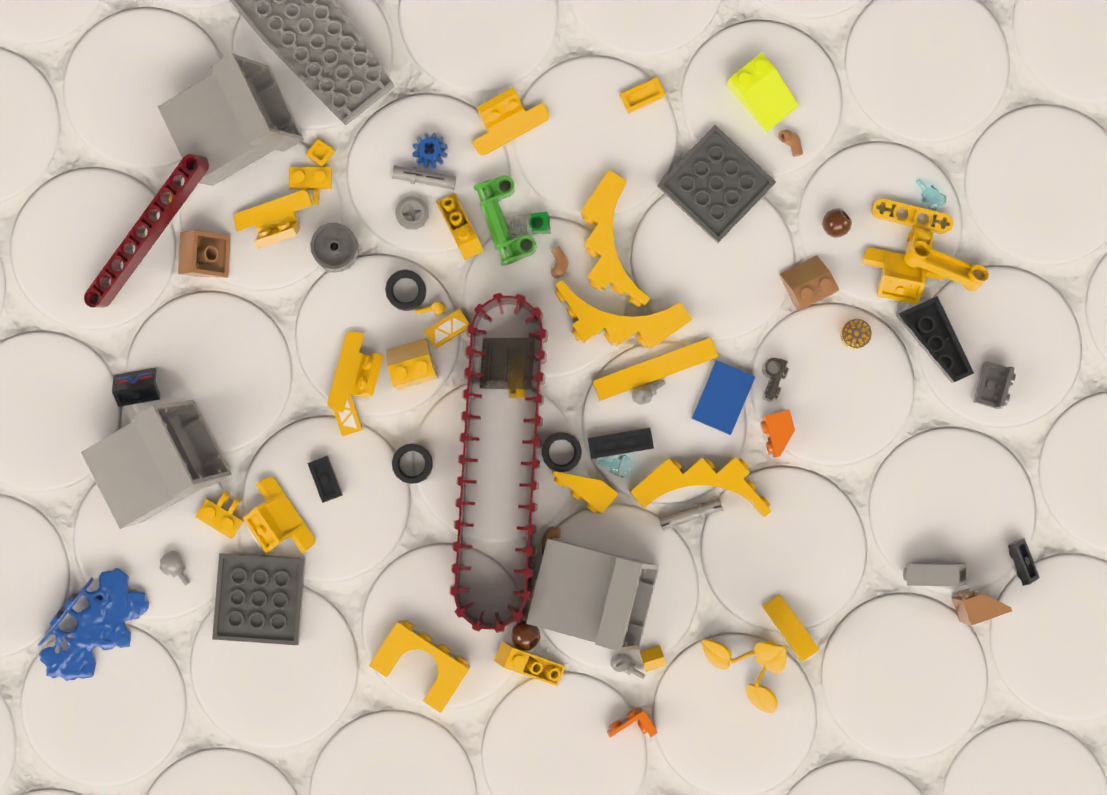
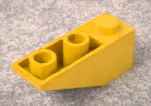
M453 193L436 201L464 260L484 252L456 194Z
M555 471L552 473L555 476L553 481L562 488L565 485L572 490L570 494L578 501L583 498L589 503L586 507L595 514L598 512L603 514L618 495L616 491L602 480Z
M504 641L501 642L494 659L496 663L506 669L558 686L565 666L528 650H521L515 645Z

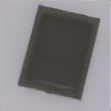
M483 338L482 351L485 352V356H482L481 373H484V377H480L479 389L531 390L535 338Z

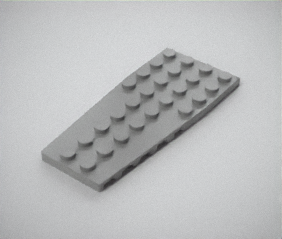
M229 0L261 40L344 125L349 124L394 88L393 82L336 0Z

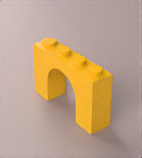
M399 620L369 666L385 677H388L404 653L415 649L428 652L437 663L438 676L423 702L441 713L470 669V666L467 665L468 661L459 655L457 657L449 653L451 650L445 645L433 643V638L425 632L419 634L413 630L415 626L406 620L401 622Z

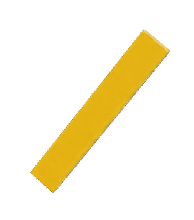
M710 337L592 382L599 401L718 358L719 356Z

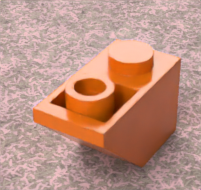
M790 410L762 417L763 421L760 422L762 432L767 434L769 441L766 442L768 454H772L773 458L781 456L795 431Z

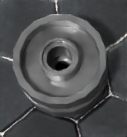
M327 223L319 227L312 236L310 243L311 253L315 261L325 270L343 272L351 268L356 262L359 254V245L355 235L347 226L339 223ZM337 243L338 249L335 251L331 250L330 246Z

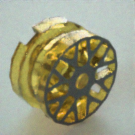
M862 319L848 321L843 325L840 332L842 343L849 349L854 350L868 344L872 335L871 327Z

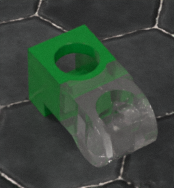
M548 212L511 216V235L551 234Z

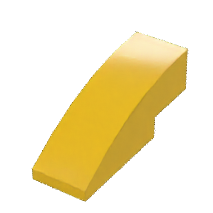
M780 594L762 606L801 662L820 650Z

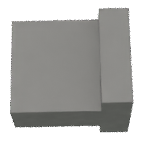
M234 53L211 65L213 74L157 106L181 157L183 158L187 154L203 156L208 160L209 169L199 184L213 186L274 150L284 152L304 141L269 66ZM196 160L194 161V164H193L194 169H195L196 166H197V161H196Z
M194 400L153 405L132 417V423L81 452L119 529L142 523L200 489L213 486L232 475Z
M547 539L526 624L595 642V645L620 652L639 649L659 566L560 540Z

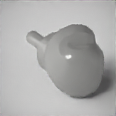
M662 380L655 385L648 383L636 387L632 391L633 401L639 405L651 402L652 396L657 394L656 390L664 386L666 382Z
M170 551L162 556L160 559V570L166 575L171 574L172 577L178 575L185 586L190 582L182 572L186 568L179 558V554L175 551Z
M617 654L610 660V666L616 672H624L628 675L633 673L642 679L646 675L634 668L635 664L625 655Z

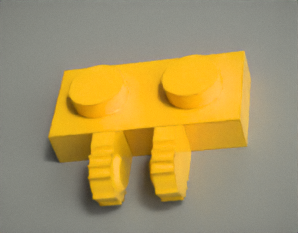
M289 167V189L304 190L306 192L307 190H314L313 202L314 205H319L320 190H332V168Z
M225 491L217 504L210 499H206L195 517L230 539H233L244 520L234 515L241 503V499L237 497L232 502L228 511L223 506L229 499L230 492Z

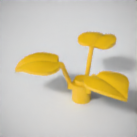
M702 639V646L707 659L720 669H728L730 663H736L755 654L757 663L764 666L755 685H747L746 694L755 707L767 713H774L778 706L777 698L770 689L760 686V681L767 669L776 674L784 670L787 660L786 645H776L770 640L758 642L752 651L737 658H731L730 650L723 644L710 639Z

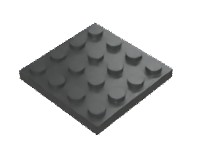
M714 125L660 181L657 187L718 244L774 186L776 181L723 131Z
M220 553L212 640L299 645L306 559Z

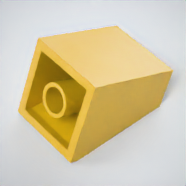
M427 338L386 350L387 367L395 389L401 390L439 379Z

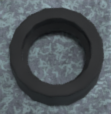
M400 270L392 274L387 280L385 287L386 297L399 310H414L425 300L426 286L420 275L414 271ZM403 278L412 279L418 285V295L413 301L407 303L397 300L393 291L396 282Z
M554 433L545 440L542 446L543 461L548 468L555 472L570 471L578 465L581 459L582 449L580 443L575 436L569 433ZM566 440L573 446L574 456L568 464L559 465L551 460L549 448L555 441Z
M414 443L405 444L394 453L392 470L395 476L402 482L409 484L420 483L431 474L433 468L432 456L423 446ZM415 451L423 456L425 467L421 474L408 476L402 472L400 460L407 452Z

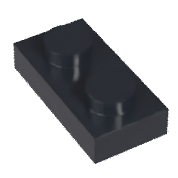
M329 456L307 463L322 503L343 496Z
M1025 538L1018 539L1009 544V555L1014 561L1017 576L1021 580L1022 585H1029L1038 580L1040 577Z

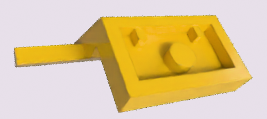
M512 87L477 107V110L488 133L472 141V145L478 154L484 156L541 125L549 119V113L544 102L525 111L516 90Z
M301 190L238 212L234 216L236 232L255 225L258 236L254 242L257 249L296 236L301 227L295 211L312 206L311 197L308 192Z
M871 247L867 248L862 264L882 268V276L876 292L878 297L918 305L925 286L926 277L944 281L945 277L921 267L913 268L907 265L904 260L905 254Z
M350 331L345 335L327 402L331 410L343 413L348 394L361 398H367L374 394L384 355L379 353L371 355L359 353L364 333Z
M267 477L256 483V487L266 501L254 508L242 519L266 553L291 537L303 554L315 544V537L274 478Z

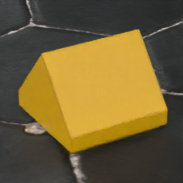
M660 645L639 651L645 672L666 666Z

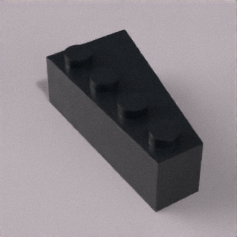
M938 296L896 315L951 383L974 374Z

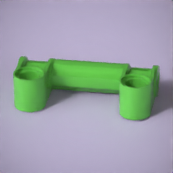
M504 175L476 184L473 188L479 195L480 207L495 249H498L502 260L501 266L512 264L533 255L537 248L534 238L530 235H522L511 239L498 202L515 193L516 188L513 179ZM503 182L511 184V188L508 191L500 190V185ZM528 240L532 242V248L528 251L522 250L521 244Z

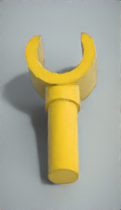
M435 302L431 306L415 309V313L421 314L434 311L435 315L438 316L445 313L446 309L443 303Z

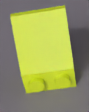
M762 52L730 77L727 82L729 89L766 133L799 106L775 67Z

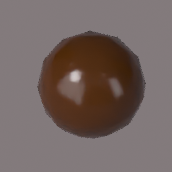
M840 208L828 211L822 221L824 231L833 238L846 235L852 225L850 217Z
M524 620L513 627L511 639L517 648L531 650L541 639L540 630L537 626L526 624L527 621Z

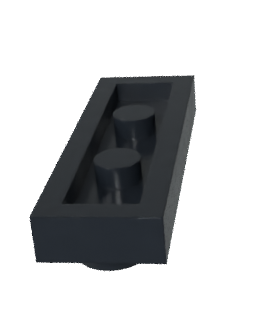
M651 427L587 438L591 459L654 449Z

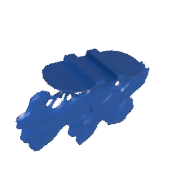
M115 568L114 571L101 572L99 588L95 592L87 591V588L93 582V577H91L77 595L73 593L63 606L66 608L64 612L59 610L50 622L51 628L38 643L39 646L42 645L51 634L56 636L55 646L47 647L39 654L40 661L47 667L46 676L52 678L60 676L66 681L77 678H91L96 667V660L93 654L95 647L99 646L103 650H110L115 646L120 648L130 647L131 632L125 627L124 622L139 619L148 610L149 602L146 601L147 596L144 592H128L129 576L119 568ZM84 595L87 597L90 606L77 613L72 607ZM97 595H101L103 599L99 600L95 597ZM68 613L77 619L78 624L73 631L63 632L58 624ZM67 635H73V638L69 639ZM62 637L68 643V649L66 651L62 649L60 644L63 642V640L61 639ZM56 647L59 648L60 653L55 652Z

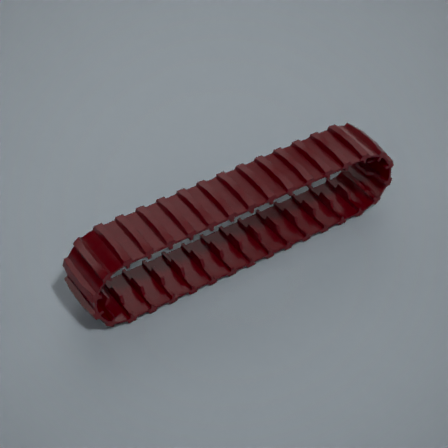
M497 293L493 295V299L483 305L478 304L475 307L474 311L476 314L472 324H469L466 330V334L470 338V346L465 348V356L469 359V367L464 369V378L468 380L467 389L462 391V398L466 401V411L461 413V420L465 422L464 433H461L459 441L464 443L463 454L458 456V463L462 464V476L457 477L456 483L461 486L460 498L455 499V506L459 508V520L454 521V528L458 530L457 541L453 542L452 550L457 553L456 562L451 564V572L455 574V583L450 586L449 593L455 599L457 607L454 611L458 618L463 617L472 624V630L479 632L481 629H494L496 633L504 632L505 626L514 620L521 621L525 616L523 610L525 601L532 598V589L528 587V578L533 576L534 568L529 566V556L535 554V547L530 545L531 534L536 533V525L531 522L532 512L538 509V504L533 502V491L539 489V483L534 481L535 469L540 468V461L535 458L536 448H540L542 444V439L537 437V427L543 426V418L538 415L539 406L544 405V396L539 393L540 385L545 384L546 375L541 372V365L547 362V353L542 350V345L548 341V331L542 328L543 312L539 307L534 308L529 304L525 296L521 294L503 296L502 293ZM512 304L516 305L514 315H518L521 308H524L531 313V316L525 320L526 325L537 321L540 332L529 333V338L540 340L539 353L527 355L528 359L539 361L538 375L526 376V380L537 382V397H525V401L536 403L535 418L523 419L524 423L535 424L534 440H522V444L533 445V461L521 462V465L532 466L531 484L519 483L520 487H531L530 505H518V508L529 509V525L525 527L517 526V530L528 531L527 548H515L517 552L527 553L526 569H514V573L525 575V590L513 591L512 595L524 597L519 610L510 604L507 605V608L512 611L513 616L502 621L499 612H495L496 623H488L482 621L485 611H481L479 619H476L467 612V609L474 605L473 601L463 606L460 599L461 592H470V588L460 586V571L471 570L472 566L461 565L462 549L473 548V545L462 544L463 527H474V523L464 522L465 505H476V502L465 501L466 483L477 484L476 480H466L467 462H478V459L468 458L469 441H480L479 437L469 436L470 420H481V416L471 414L472 399H482L483 397L482 394L472 393L473 378L484 377V373L473 371L474 357L485 356V352L475 349L476 336L487 334L486 330H478L477 326L482 317L489 322L492 321V318L486 314L489 310L499 306L502 315L504 314L502 305Z

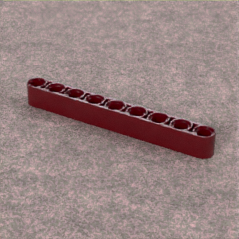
M187 154L182 158L85 292L84 301L87 306L105 308L111 304L208 171L209 163L205 157ZM196 160V161H197V166H196V168L194 169L193 164H194V161ZM184 177V185L182 186L181 180ZM170 195H172V201H171V202H169V196H170ZM158 211H159V213H160L159 219H157V213H158Z

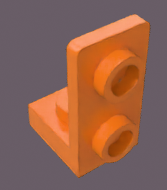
M638 708L633 709L627 714L628 718L621 722L616 720L608 726L610 729L607 731L608 736L612 737L639 719L640 722L637 724L643 734L648 732L649 736L652 737L658 733L643 708L640 710Z

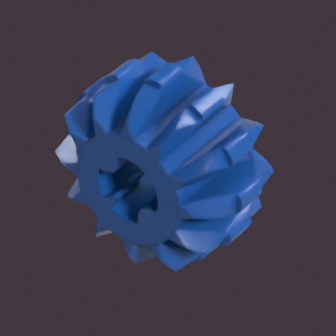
M427 132L424 133V140L418 136L417 141L420 144H413V148L416 151L412 153L413 157H418L416 162L418 164L424 162V168H428L429 163H431L433 168H436V161L442 165L444 162L441 157L445 158L448 156L444 151L448 149L447 144H442L444 138L439 137L436 140V133H433L431 138H429ZM430 147L432 149L433 147L434 153L430 154L429 152L427 154L426 148Z

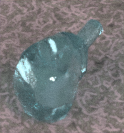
M920 178L916 181L923 190L921 193L923 197L922 203L926 208L936 211L946 203V196L939 193L933 185L928 188Z
M621 455L618 459L613 458L612 462L601 459L598 461L599 465L610 467V473L625 479H630L635 472V463L631 460V456Z

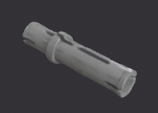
M394 165L392 171V179L410 181V184H415L416 182L452 190L455 189L456 176L417 170L416 167L410 169Z
M720 498L703 504L697 503V506L662 518L660 517L659 521L662 530L664 531L698 518L705 519L707 515L724 511Z

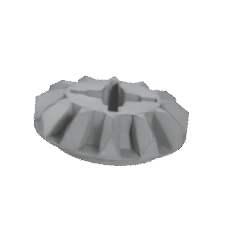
M408 196L397 204L395 215L401 226L406 229L416 230L424 226L428 220L429 209L423 199L416 196ZM410 205H412L415 211H418V214H415V221H413L411 216L405 215L410 212Z

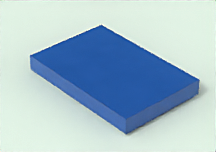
M716 360L691 419L731 435L755 376Z

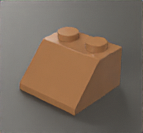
M198 230L180 232L178 274L194 277L228 278L231 236Z
M817 255L779 274L797 311L839 291L830 270Z
M961 590L957 592V596L952 598L960 622L971 626L1012 612L1010 606L983 593L975 592V590Z

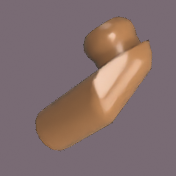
M787 129L780 131L778 138L781 142L791 147L793 157L803 155L800 137Z
M558 246L551 251L556 260L554 268L551 269V275L554 278L563 277L569 264L561 247Z
M551 526L547 529L542 537L541 554H544L547 539H559L561 537V529L559 527L554 528V526Z

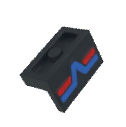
M156 368L114 375L112 393L118 407L160 400V392L156 384Z

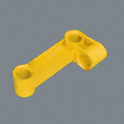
M917 225L913 226L907 238L908 243L904 255L907 265L913 268L921 267L962 284L968 291H976L988 279L989 273L984 266H973L932 249L933 232Z

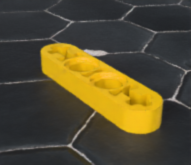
M879 199L871 207L872 215L875 218L909 227L917 225L938 234L947 233L953 227V219L948 214L888 199ZM883 204L884 209L890 210L894 206L892 217L889 216L891 212L888 211L880 214V210L876 209V207ZM903 208L907 211L906 219H899L896 212L898 209ZM923 213L927 216L928 221L926 224H920L917 221L918 214ZM942 219H945V223L948 224L943 229L938 223L932 224V227L930 226L932 221L940 222Z

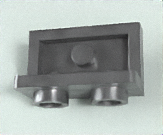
M988 361L984 362L973 402L994 409H1003L1010 399L1008 391L1015 381V368L1001 366Z

